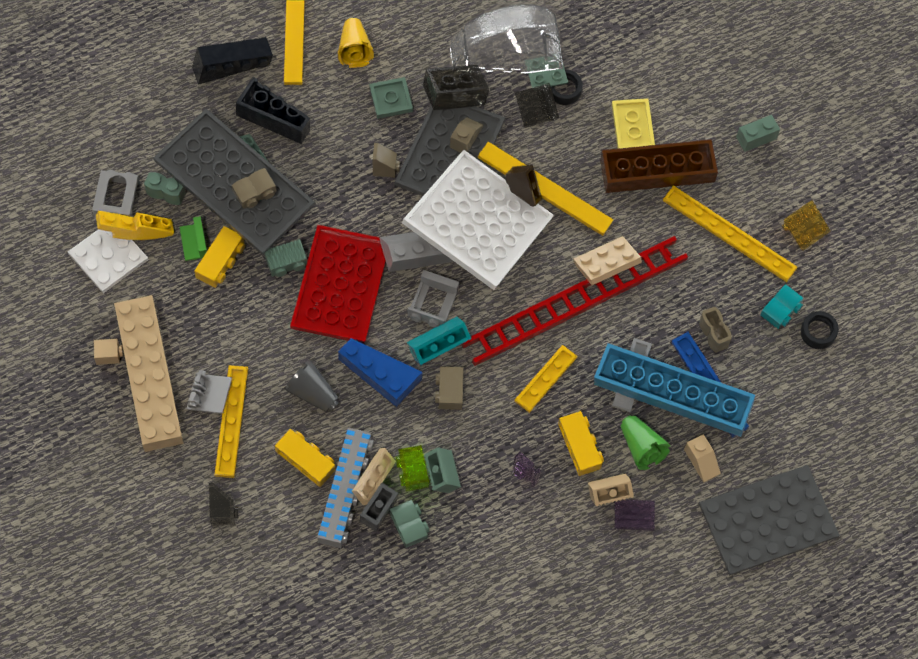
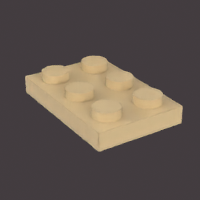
M622 236L574 258V263L590 284L594 285L642 263L641 256Z

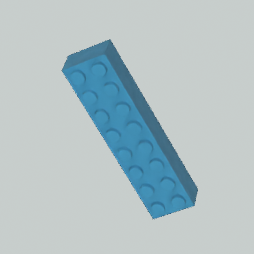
M609 343L594 376V385L740 437L755 401V395Z

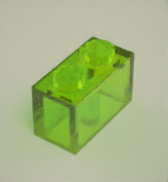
M422 445L398 449V456L395 457L397 468H401L402 472L399 475L401 487L405 486L406 492L429 488V478Z

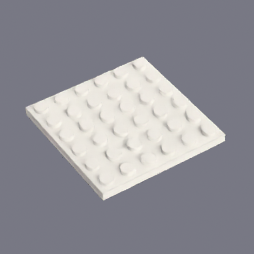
M463 150L406 215L402 224L495 290L554 215L539 204L534 207L527 204L510 191L509 185L504 178Z

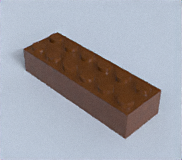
M712 139L602 150L600 158L605 193L714 183L718 174Z

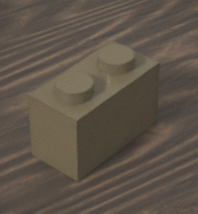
M440 367V373H436L435 385H439V391H435V403H439V409L462 410L463 367Z

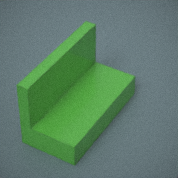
M201 216L193 217V225L180 227L185 261L203 258L207 252Z

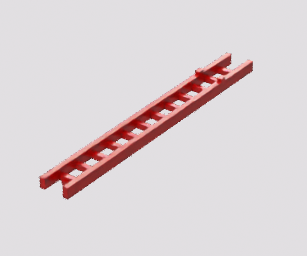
M673 236L639 253L641 260H644L650 269L649 272L639 276L633 266L628 270L634 279L624 284L616 274L612 278L618 287L608 292L601 282L596 283L595 285L602 295L592 300L584 290L591 286L590 282L586 279L471 336L470 340L461 345L463 348H466L480 341L486 352L473 358L472 363L476 366L686 261L688 256L685 253L673 260L670 258L672 255L667 247L675 244L677 241L676 237ZM660 252L666 263L656 268L649 256ZM579 292L585 303L574 308L568 297ZM563 300L569 311L557 316L551 305ZM546 308L552 320L541 325L535 313ZM530 316L536 328L525 333L518 321ZM513 324L520 336L508 341L502 330ZM497 333L503 344L491 349L485 338Z

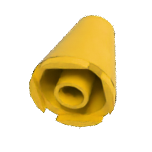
M349 18L344 22L338 49V60L342 65H349V68L367 66L369 61L374 58L373 47L362 22L357 18Z

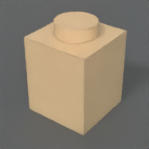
M118 339L94 340V359L96 365L120 363V357H123V346L119 345Z

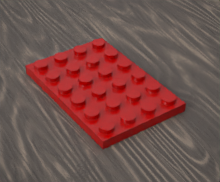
M317 225L290 329L346 341L352 338L362 344L366 343L386 264L380 237Z

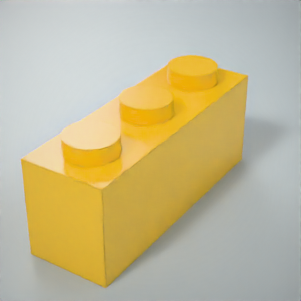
M223 226L194 270L195 277L216 288L218 283L222 284L226 277L227 269H231L234 266L235 257L238 253L241 254L245 248L244 239L235 231Z
M579 411L559 418L558 426L578 475L582 476L600 470L604 459L601 451L596 449V438L593 433L590 434L588 429L590 425L587 417H583L582 412Z
M289 429L275 445V451L319 487L336 471L335 461L330 456L321 454L319 452L320 449L315 444L306 442L305 437L298 431L294 432L292 429Z

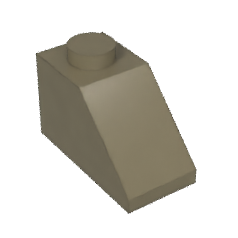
M468 117L459 122L450 138V148L460 153L463 150L469 152L482 130L483 124Z
M374 143L373 176L395 178V173L399 172L400 169L397 153L379 143Z

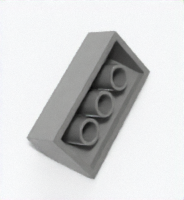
M415 232L380 237L389 272L454 262Z

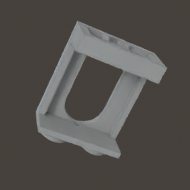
M101 170L92 209L94 218H96L98 210L133 217L132 207L137 185H140L138 175L131 172L118 173L114 170ZM109 181L126 183L122 207L104 205Z
M423 270L421 282L412 305L408 307L410 319L415 322H427L433 328L445 323L458 293L459 282ZM429 287L447 292L438 316L421 311Z

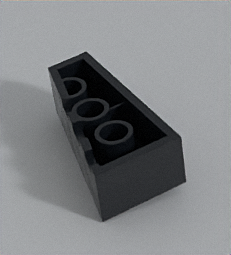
M267 37L202 46L196 49L192 69L199 85L255 68L266 67L271 63L273 54Z
M252 77L236 101V116L302 144L310 132V118L293 105L287 104L281 96H276L266 85H261L255 77Z

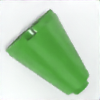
M627 416L623 419L621 429L638 469H650L647 465L653 462L657 465L667 457L670 452L668 449L670 445L665 439L637 416Z

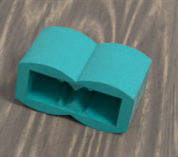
M785 284L764 307L760 316L777 329L781 326L786 327L792 319L790 317L792 313L797 314L803 307L801 303L804 298Z

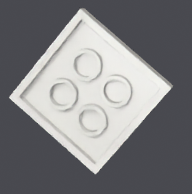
M99 229L68 251L72 259L102 293L109 290L148 261V257L133 240L113 238L112 232Z

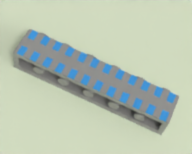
M348 428L318 533V543L341 548L343 543H347L349 532L346 531L347 525L352 524L354 513H351L352 507L357 506L358 499L352 493V490L361 478L363 469H367L369 458H366L367 452L372 451L374 440H371L370 432Z

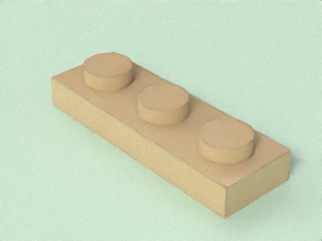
M386 448L378 450L352 490V493L362 505L368 504L396 462Z

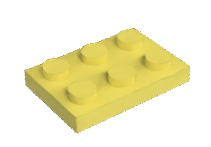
M648 98L612 101L617 148L655 145Z

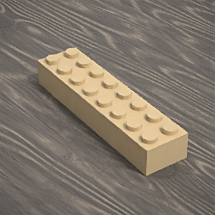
M153 296L114 303L144 451L148 452L184 444Z

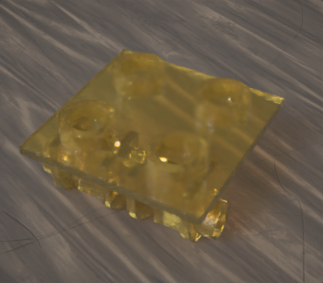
M813 200L783 219L784 224L782 228L785 231L789 230L802 251L831 232Z

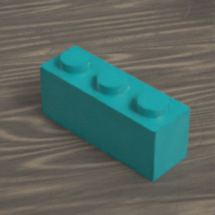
M455 317L406 343L414 360L422 365L470 340L471 336L465 322Z

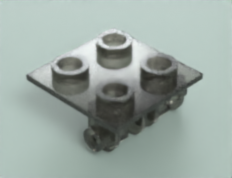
M550 83L515 93L525 128L559 118Z

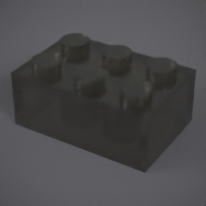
M478 64L426 69L423 88L433 110L486 105L489 87Z

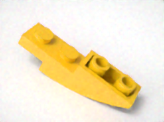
M99 210L96 214L97 228L112 232L113 238L150 240L173 236L174 234L172 219L138 212L134 217Z

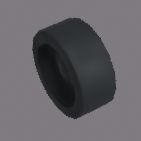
M565 69L567 80L572 81L576 86L574 93L563 95L558 93L554 86L548 87L549 97L559 105L573 104L581 96L582 79L572 70Z
M824 311L810 313L805 318L801 327L803 341L814 349L830 347L839 332L836 319ZM813 321L826 323L831 330L830 336L827 339L813 337L809 332V325Z

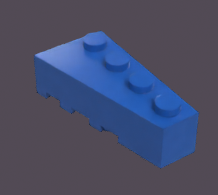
M352 338L338 351V358L344 365L396 407L422 381L421 371Z

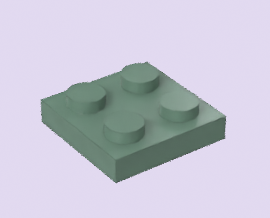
M405 77L369 84L377 119L413 112Z

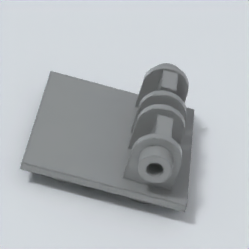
M199 370L195 374L186 409L223 414L232 377L206 375V371Z

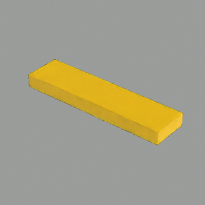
M562 345L516 397L514 402L530 413L577 359V355Z

